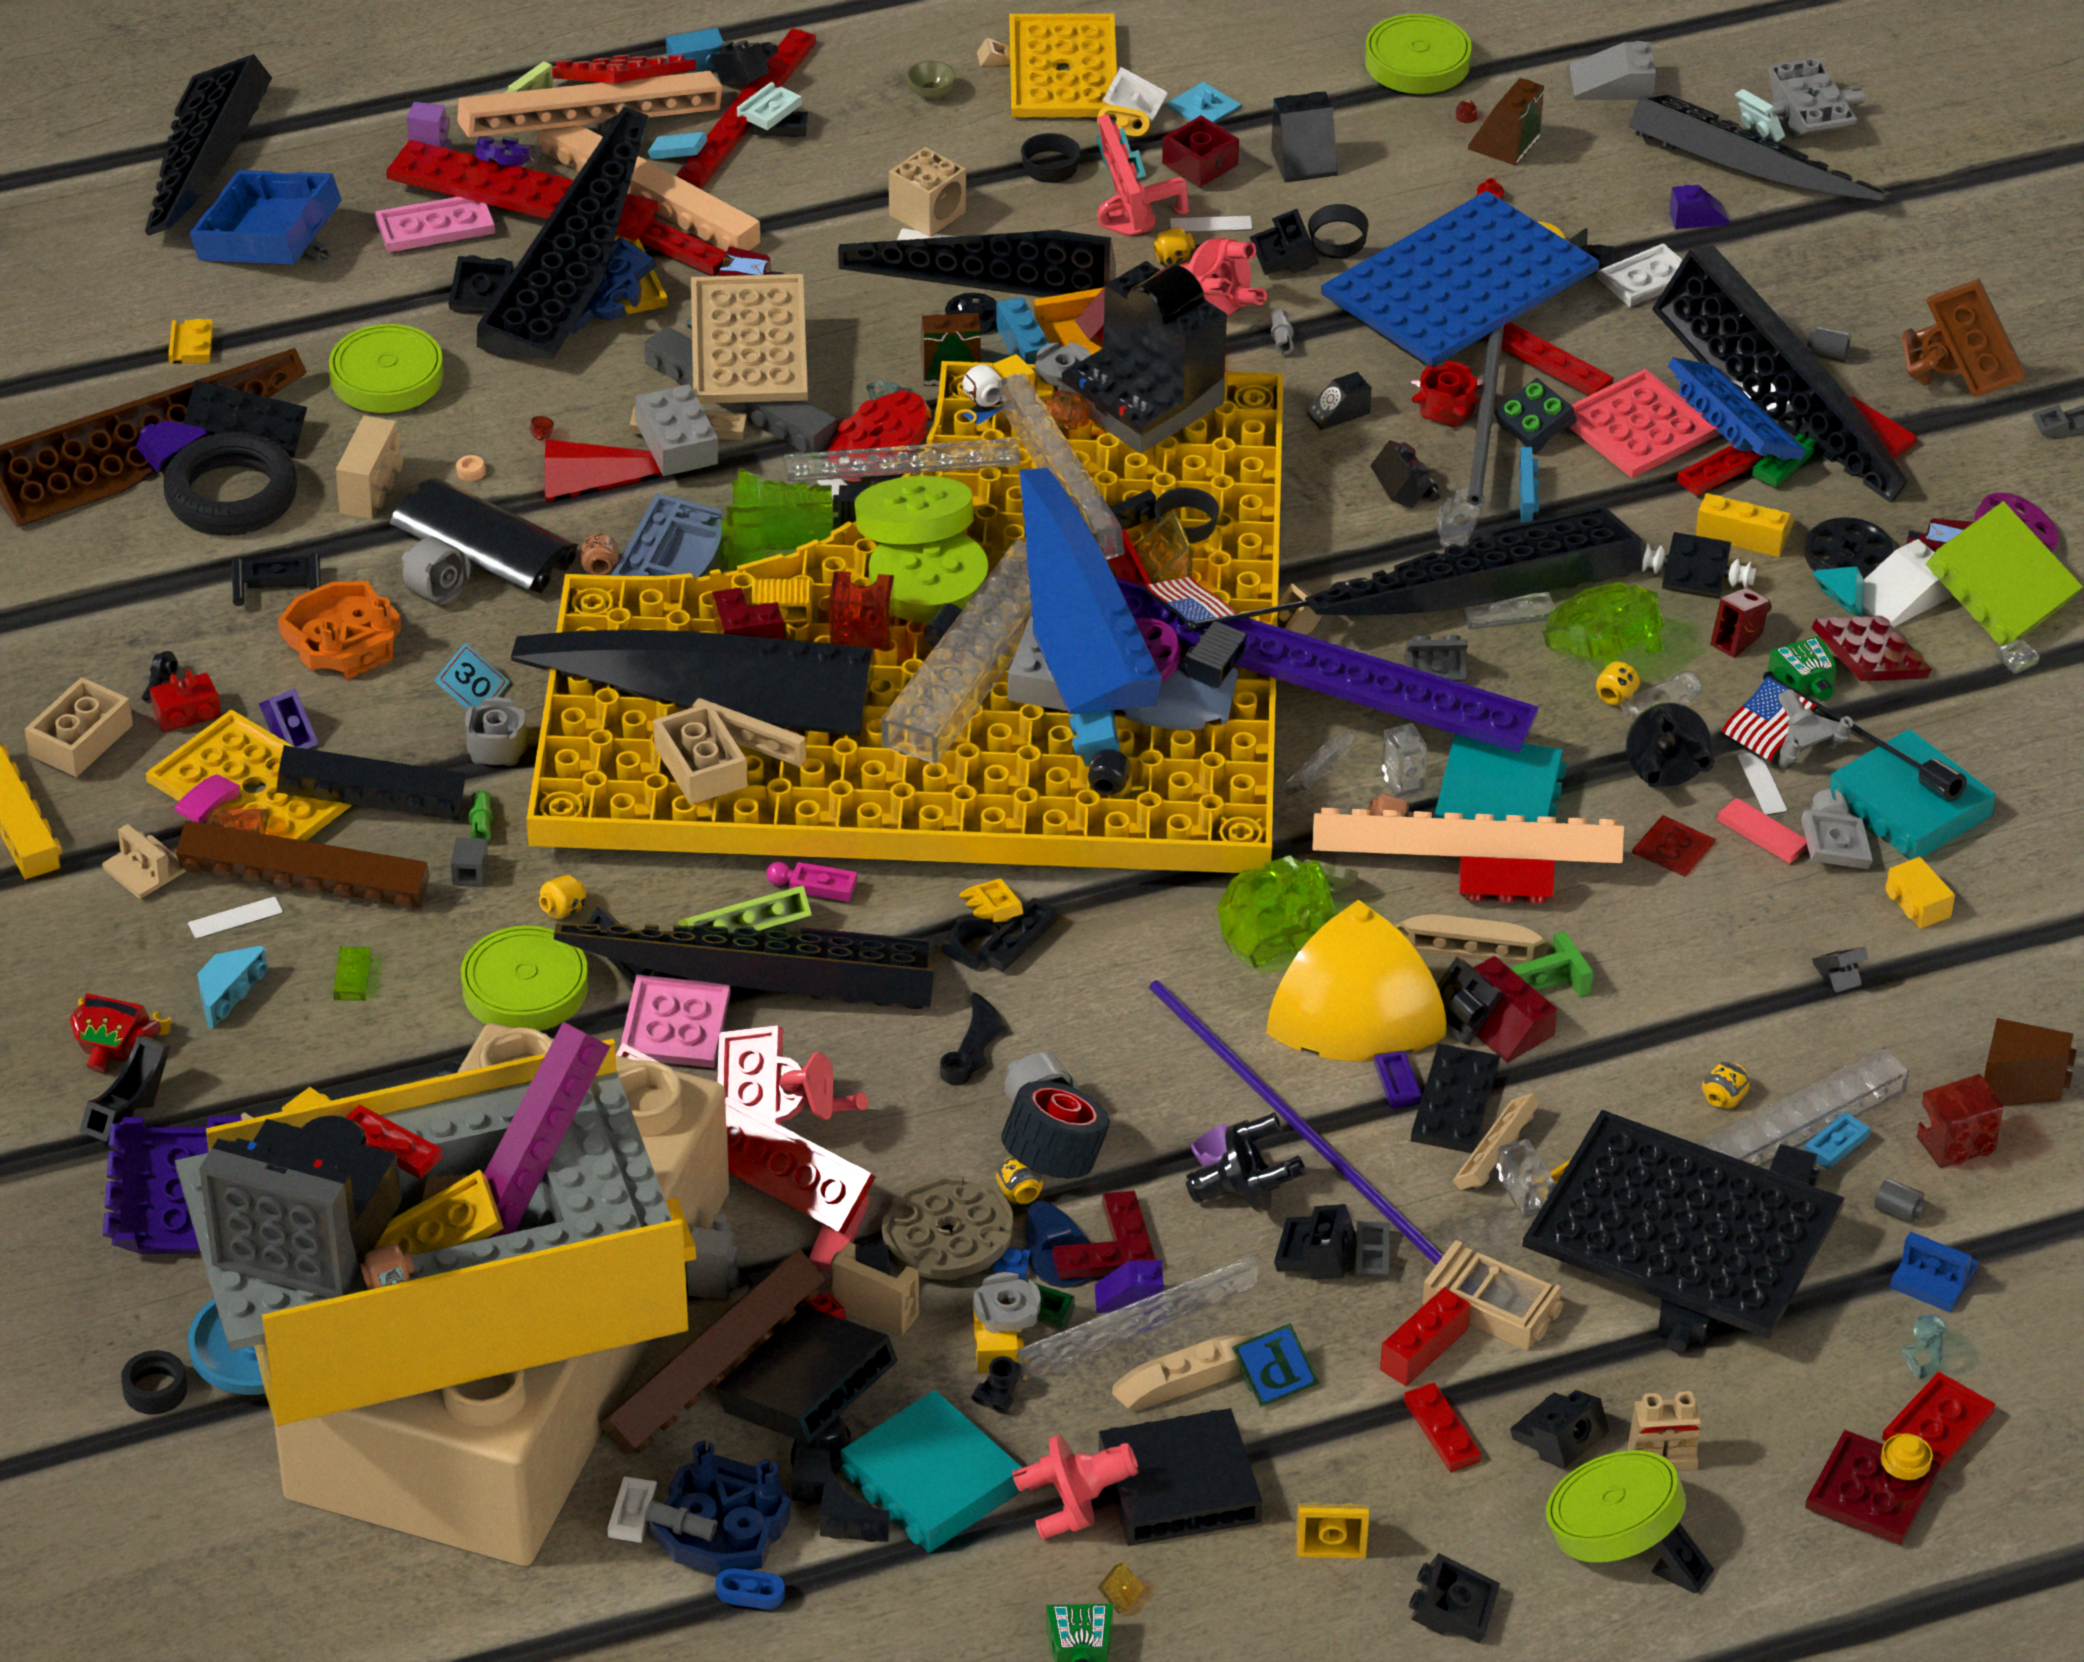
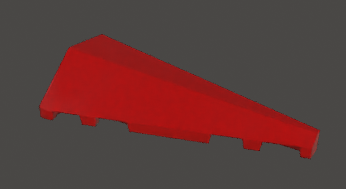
M548 439L545 441V502H552L555 496L570 493L571 497L579 496L581 490L597 487L601 491L641 482L642 477L652 474L663 477L651 451Z

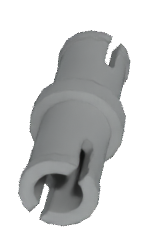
M1281 308L1276 309L1271 313L1273 325L1271 336L1275 340L1277 353L1282 352L1281 355H1288L1294 349L1292 343L1293 327L1289 323L1288 312L1286 310L1283 312Z

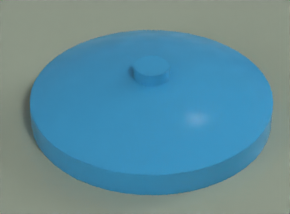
M212 1299L197 1313L188 1333L189 1354L195 1370L204 1380L221 1390L244 1395L266 1394L254 1346L234 1351L229 1350L215 1299Z

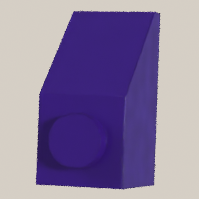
M1700 185L1672 187L1669 214L1675 230L1729 225V219L1723 204Z
M163 420L156 425L151 423L144 427L139 433L140 437L136 447L158 473L169 465L172 458L182 448L195 440L205 437L207 432L201 427Z
M295 688L258 703L272 734L294 747L308 749L319 744Z
M1162 1260L1128 1261L1095 1284L1096 1313L1163 1312L1164 1282Z

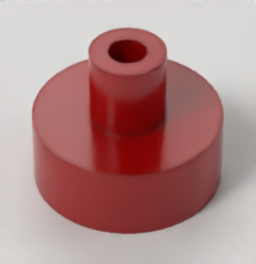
M1488 178L1486 182L1478 185L1476 196L1489 191L1503 200L1504 188L1496 183V179Z

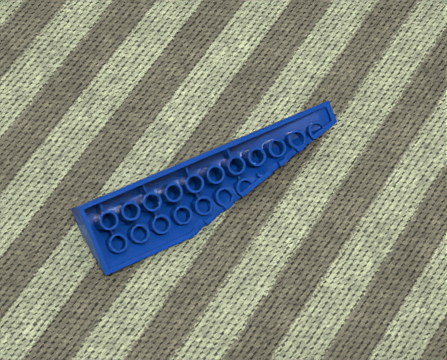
M1049 468L1020 470L1028 578L1030 579L1029 593L1032 601L1033 635L1069 715L1156 706L1162 680L1161 675L1110 567L1087 524Z

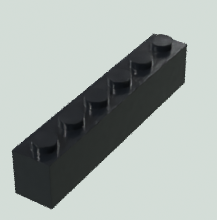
M283 745L276 793L374 807L381 810L407 812L414 815L433 816L441 819L459 820L466 773Z

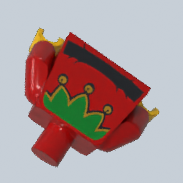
M86 993L84 998L78 999L79 1006L69 1018L74 1039L78 1041L84 1052L90 1054L86 1065L87 1068L99 1073L105 1072L109 1058L126 1061L132 1052L137 1036L153 1038L156 1035L169 1034L172 1017L161 1020V1013L154 1012L153 1018L149 1020L150 1017L143 1005Z

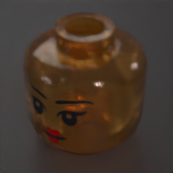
M1058 390L1047 399L1045 414L1053 426L1076 430L1088 419L1089 407L1082 394Z

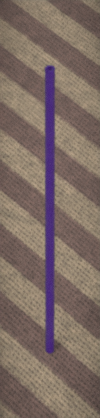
M1159 980L1151 983L1149 989L1427 1258L1435 1265L1438 1264L1444 1255ZM1468 1278L1460 1286L1464 1293L1471 1296L1478 1289Z

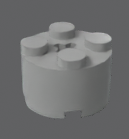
M429 536L419 541L412 549L406 550L402 556V564L404 565L403 580L406 588L439 604H447L456 599L463 590L460 586L464 578L468 580L470 575L468 556L460 549L434 536Z
M501 697L481 700L482 705L476 708L472 705L465 714L467 750L471 755V760L479 765H516L520 760L519 757L523 755L527 748L525 711L522 707L521 710L516 707L514 701Z
M1050 1051L1034 1053L1023 1059L1012 1061L1008 1066V1075L1004 1084L1006 1097L1012 1105L1019 1088L1033 1081H1052L1078 1089L1075 1080L1060 1060Z

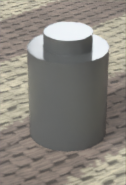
M1817 326L1816 331H1810L1807 347L1811 348L1812 354L1845 361L1850 346L1851 333Z
M1886 1178L1877 1193L1874 1207L1912 1223L1916 1218L1921 1219L1923 1217L1928 1202L1924 1200L1923 1192Z

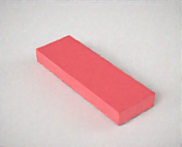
M1738 798L1718 812V822L1789 864L1808 850L1806 838Z
M865 1196L845 1234L823 1224L808 1258L817 1269L833 1272L830 1264L837 1251L841 1252L848 1242L853 1244L870 1204L869 1196Z

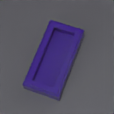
M1399 1051L1374 1055V1065L1390 1108L1420 1104L1422 1093L1406 1052Z

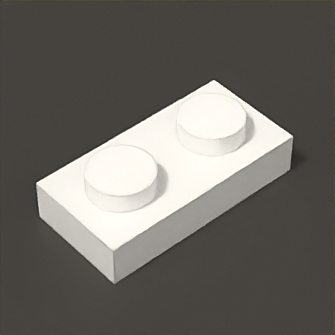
M623 1477L607 1528L608 1538L642 1543L648 1524L645 1521V1513L649 1502L656 1498L658 1491L657 1481Z

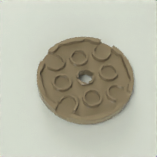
M964 1176L931 1178L907 1188L892 1201L891 1209L887 1215H884L882 1220L883 1242L888 1245L890 1258L902 1269H905L906 1266L919 1271V1276L946 1279L949 1281H954L960 1277L969 1276L991 1267L1005 1253L1014 1233L1013 1214L1005 1196L995 1187L984 1181H981L980 1184L964 1181ZM951 1225L954 1228L952 1229L953 1232L950 1233V1230H944L941 1227Z

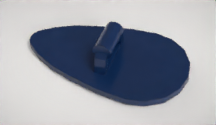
M1043 1200L1034 1201L1030 1205L1025 1222L1027 1249L1030 1250V1262L1033 1271L1040 1280L1050 1286L1069 1288L1086 1283L1092 1277L1059 1280L1052 1252L1055 1246L1088 1244L1090 1241L1079 1227L1059 1208Z

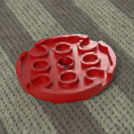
M906 390L882 396L874 401H865L856 413L838 425V431L830 443L827 454L830 467L839 478L851 482L862 481L863 476L871 473L879 476L905 460L926 436V423L932 419L929 406L919 394Z

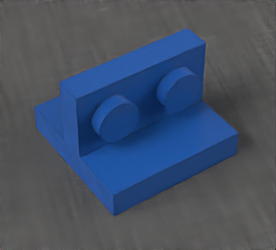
M1910 1231L1905 1239L1902 1262L1891 1278L1890 1288L1951 1313L1975 1274L1978 1261L1972 1259L1971 1255Z

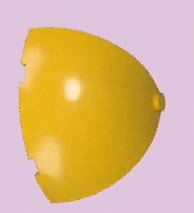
M1357 900L1323 925L1295 957L1282 978L1272 1001L1266 1034L1293 1049L1301 1051L1302 1048L1319 1052V1057L1355 1062L1374 1061V1055L1410 1049L1414 1053L1436 1043L1446 1036V1016L1436 982L1414 946L1393 924Z

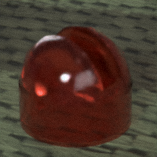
M1465 100L1461 101L1456 108V119L1462 123L1474 122L1477 119L1476 104L1473 101H1470V103L1465 102Z
M544 416L533 417L530 424L531 435L537 440L549 438L553 432L554 422Z

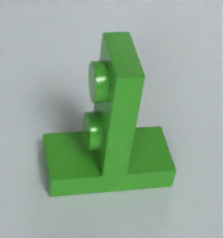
M1565 931L1554 934L1552 955L1509 967L1536 991L1569 981L1579 997L1591 994L1593 971Z

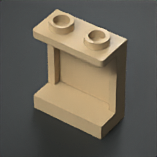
M850 1242L847 1243L841 1252L837 1251L830 1264V1268L833 1270V1282L831 1285L833 1297L845 1308L846 1313L902 1337L919 1316V1271L906 1266L898 1278H894L857 1262L855 1244Z

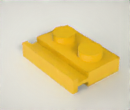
M213 319L184 320V323H176V320H172L168 354L169 364H174V361H182V364L211 363Z

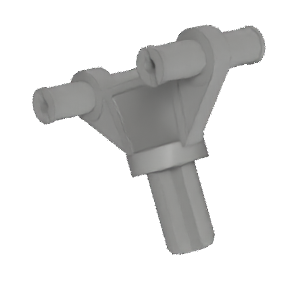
M1790 689L1785 690L1778 696V700L1790 718L1788 720V733L1780 750L1781 757L1778 760L1780 768H1789L1791 762H1795L1799 757L1801 749L1829 739L1828 746L1835 750L1849 738L1850 728L1853 725V720L1850 717H1842L1840 722L1814 715L1811 709L1804 708L1796 693Z

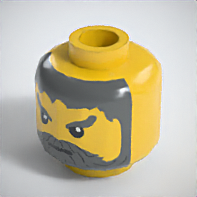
M1720 1062L1709 1072L1702 1083V1090L1707 1101L1715 1107L1725 1109L1735 1107L1747 1094L1750 1087L1746 1070L1734 1062Z
M1013 1156L1007 1158L997 1170V1183L1005 1198L1011 1203L1028 1204L1034 1201L1042 1190L1043 1179L1041 1174L1018 1162Z

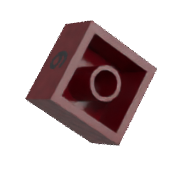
M1202 115L1163 137L1162 164L1199 187L1231 170L1239 163V138Z

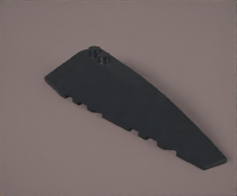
M1665 92L1640 97L1629 128L1637 130L1636 135L1646 139H1651V137L1661 140L1660 144L1670 149L1679 147L1722 165L1777 182L1826 193L1879 201L1888 200L1892 195L1863 180H1857L1854 183L1852 182L1853 177L1848 173L1838 170L1830 172L1827 170L1829 165L1824 162L1807 161L1808 155L1769 138L1763 141L1761 140L1762 135L1749 129H1742L1741 131L1738 129V123L1732 120L1718 119L1719 114Z

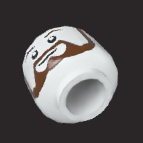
M982 364L971 368L963 378L962 387L963 391L976 405L988 407L1000 401L1004 393L1005 384L1004 380L991 366Z

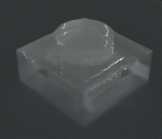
M2021 638L1998 648L1996 655L2014 674L2037 665L2040 656Z

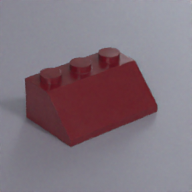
M1494 955L1473 967L1505 994L1476 1037L1497 1055H1501V1058L1506 1063L1555 1036L1558 1009Z

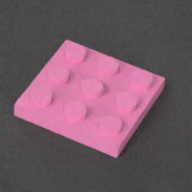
M636 975L621 1044L624 1043L658 1062L715 1068L719 1049V1033L723 1030L731 993L730 985Z

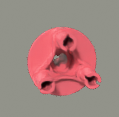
M1227 238L1209 239L1197 248L1190 262H1185L1177 268L1179 271H1186L1185 278H1175L1176 283L1179 287L1190 291L1196 306L1207 300L1227 313V315H1230L1239 307L1247 305L1261 306L1264 304L1262 301L1267 299L1266 291L1263 288H1250L1251 270L1248 259L1254 258L1256 254V246L1253 242H1238L1236 239Z
M1060 1434L1050 1437V1454L1041 1457L1040 1462L1012 1471L1014 1482L1020 1492L1027 1488L1033 1492L1038 1488L1054 1483L1064 1503L1063 1511L1035 1520L1042 1540H1047L1049 1537L1069 1530L1076 1532L1094 1524V1512L1091 1500L1097 1498L1104 1487L1139 1473L1138 1469H1136L1138 1467L1136 1457L1128 1443L1093 1455L1081 1452L1073 1454L1067 1441Z

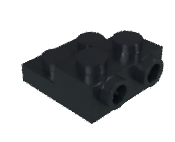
M475 255L467 257L458 256L448 302L449 309L485 313L513 272V261H508L504 258L485 259Z
M1438 1553L1430 1564L1425 1562L1418 1573L1416 1581L1422 1583L1421 1589L1415 1590L1408 1607L1414 1610L1411 1620L1441 1635L1449 1628L1480 1643L1485 1637L1500 1583Z

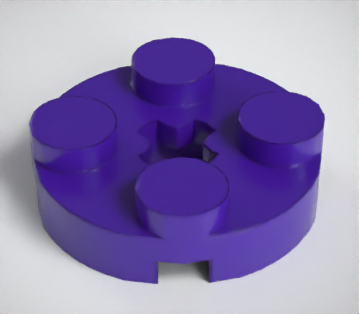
M479 136L475 156L489 162V157L497 159V164L524 165L525 161L529 162L530 146L518 144L519 139L511 136H504L502 140H494L493 137Z

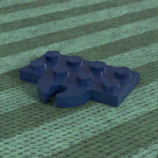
M621 236L615 240L603 283L571 332L574 334L594 317L602 320H614L627 315L625 307L618 303L621 300H629L631 306L636 308L642 297L638 281L657 267L654 258Z

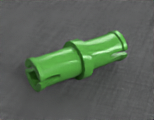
M477 790L478 799L475 792L471 795L472 809L469 812V822L472 825L471 838L484 839L485 835V839L488 842L491 838L490 825L493 822V812L490 809L491 795L485 790Z

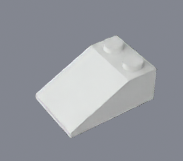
M1919 539L1895 550L1864 579L1863 611L1870 617L1876 615L1883 616L1895 627L1952 598L1951 592L1925 565L1935 552Z

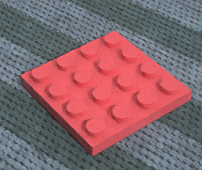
M1643 369L1571 404L1577 421L1568 428L1632 479L1719 436V433L1716 431L1717 427L1712 426L1709 421L1703 419L1701 412H1697L1694 407L1688 405L1685 399L1647 369Z

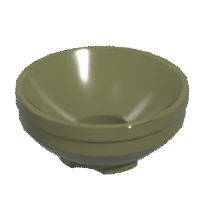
M922 61L909 68L907 72L908 86L922 99H940L954 87L955 72L946 63Z
M1304 859L1302 870L1313 888L1340 894V891L1355 884L1359 872L1310 859Z

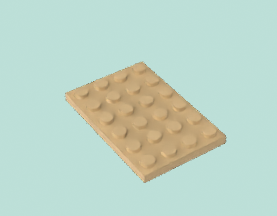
M803 274L691 277L693 391L699 403L808 401Z

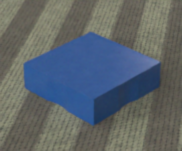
M238 170L222 190L215 204L205 212L189 234L198 259L202 261L295 264L341 203L342 199L333 173H277L272 171Z

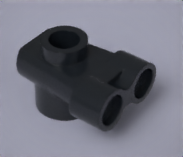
M1006 1356L995 1358L989 1365V1376L984 1383H978L971 1395V1399L980 1406H988L998 1413L1006 1414L1014 1401L1011 1395L1023 1370L1022 1366Z

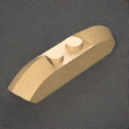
M1429 914L1412 917L1394 925L1409 940L1417 952L1480 960H1487L1495 955L1502 962L1520 964L1544 957L1552 946L1550 942L1534 931L1506 922Z
M1239 1334L1224 1335L1151 1360L1134 1368L1113 1385L1112 1395L1127 1409L1137 1412L1249 1372L1239 1349L1241 1346L1261 1339V1337Z

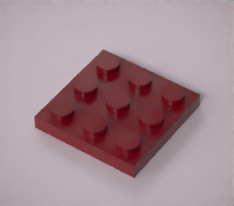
M1883 616L1816 618L1811 627L1859 681L1927 679L1932 670L1923 660L1922 655L1917 653L1907 643L1906 638L1900 635L1890 624V621Z
M1844 1429L1806 1499L1805 1508L1902 1545L1939 1475L1940 1466L1931 1463L1929 1471L1923 1477L1915 1480L1896 1478L1889 1474L1882 1466L1881 1453L1884 1444Z

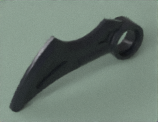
M976 992L972 994L970 1026L958 1051L945 1054L940 1061V1077L944 1082L951 1085H960L968 1082L972 1072L986 1064L984 1056L986 1045L995 1037L1008 1033L1006 1025L996 1009ZM952 1065H959L964 1069L961 1071H952L949 1070L948 1067Z

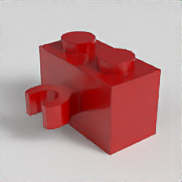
M189 669L186 670V678L177 680L175 674H171L170 683L150 688L152 710L163 733L221 717L219 695L207 672L193 676Z

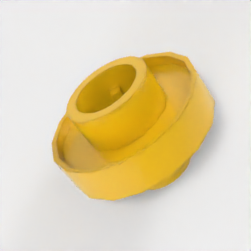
M1897 1434L1890 1437L1884 1443L1881 1462L1885 1470L1894 1477L1904 1480H1915L1923 1477L1929 1471L1933 1455L1931 1447L1920 1437L1911 1434Z

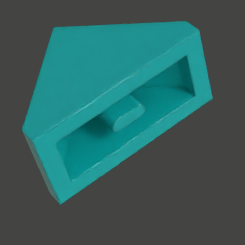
M1857 566L1816 570L1813 573L1820 590L1850 615L1862 617L1864 579Z

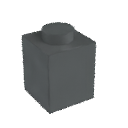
M456 838L451 859L453 886H484L489 862L487 839Z

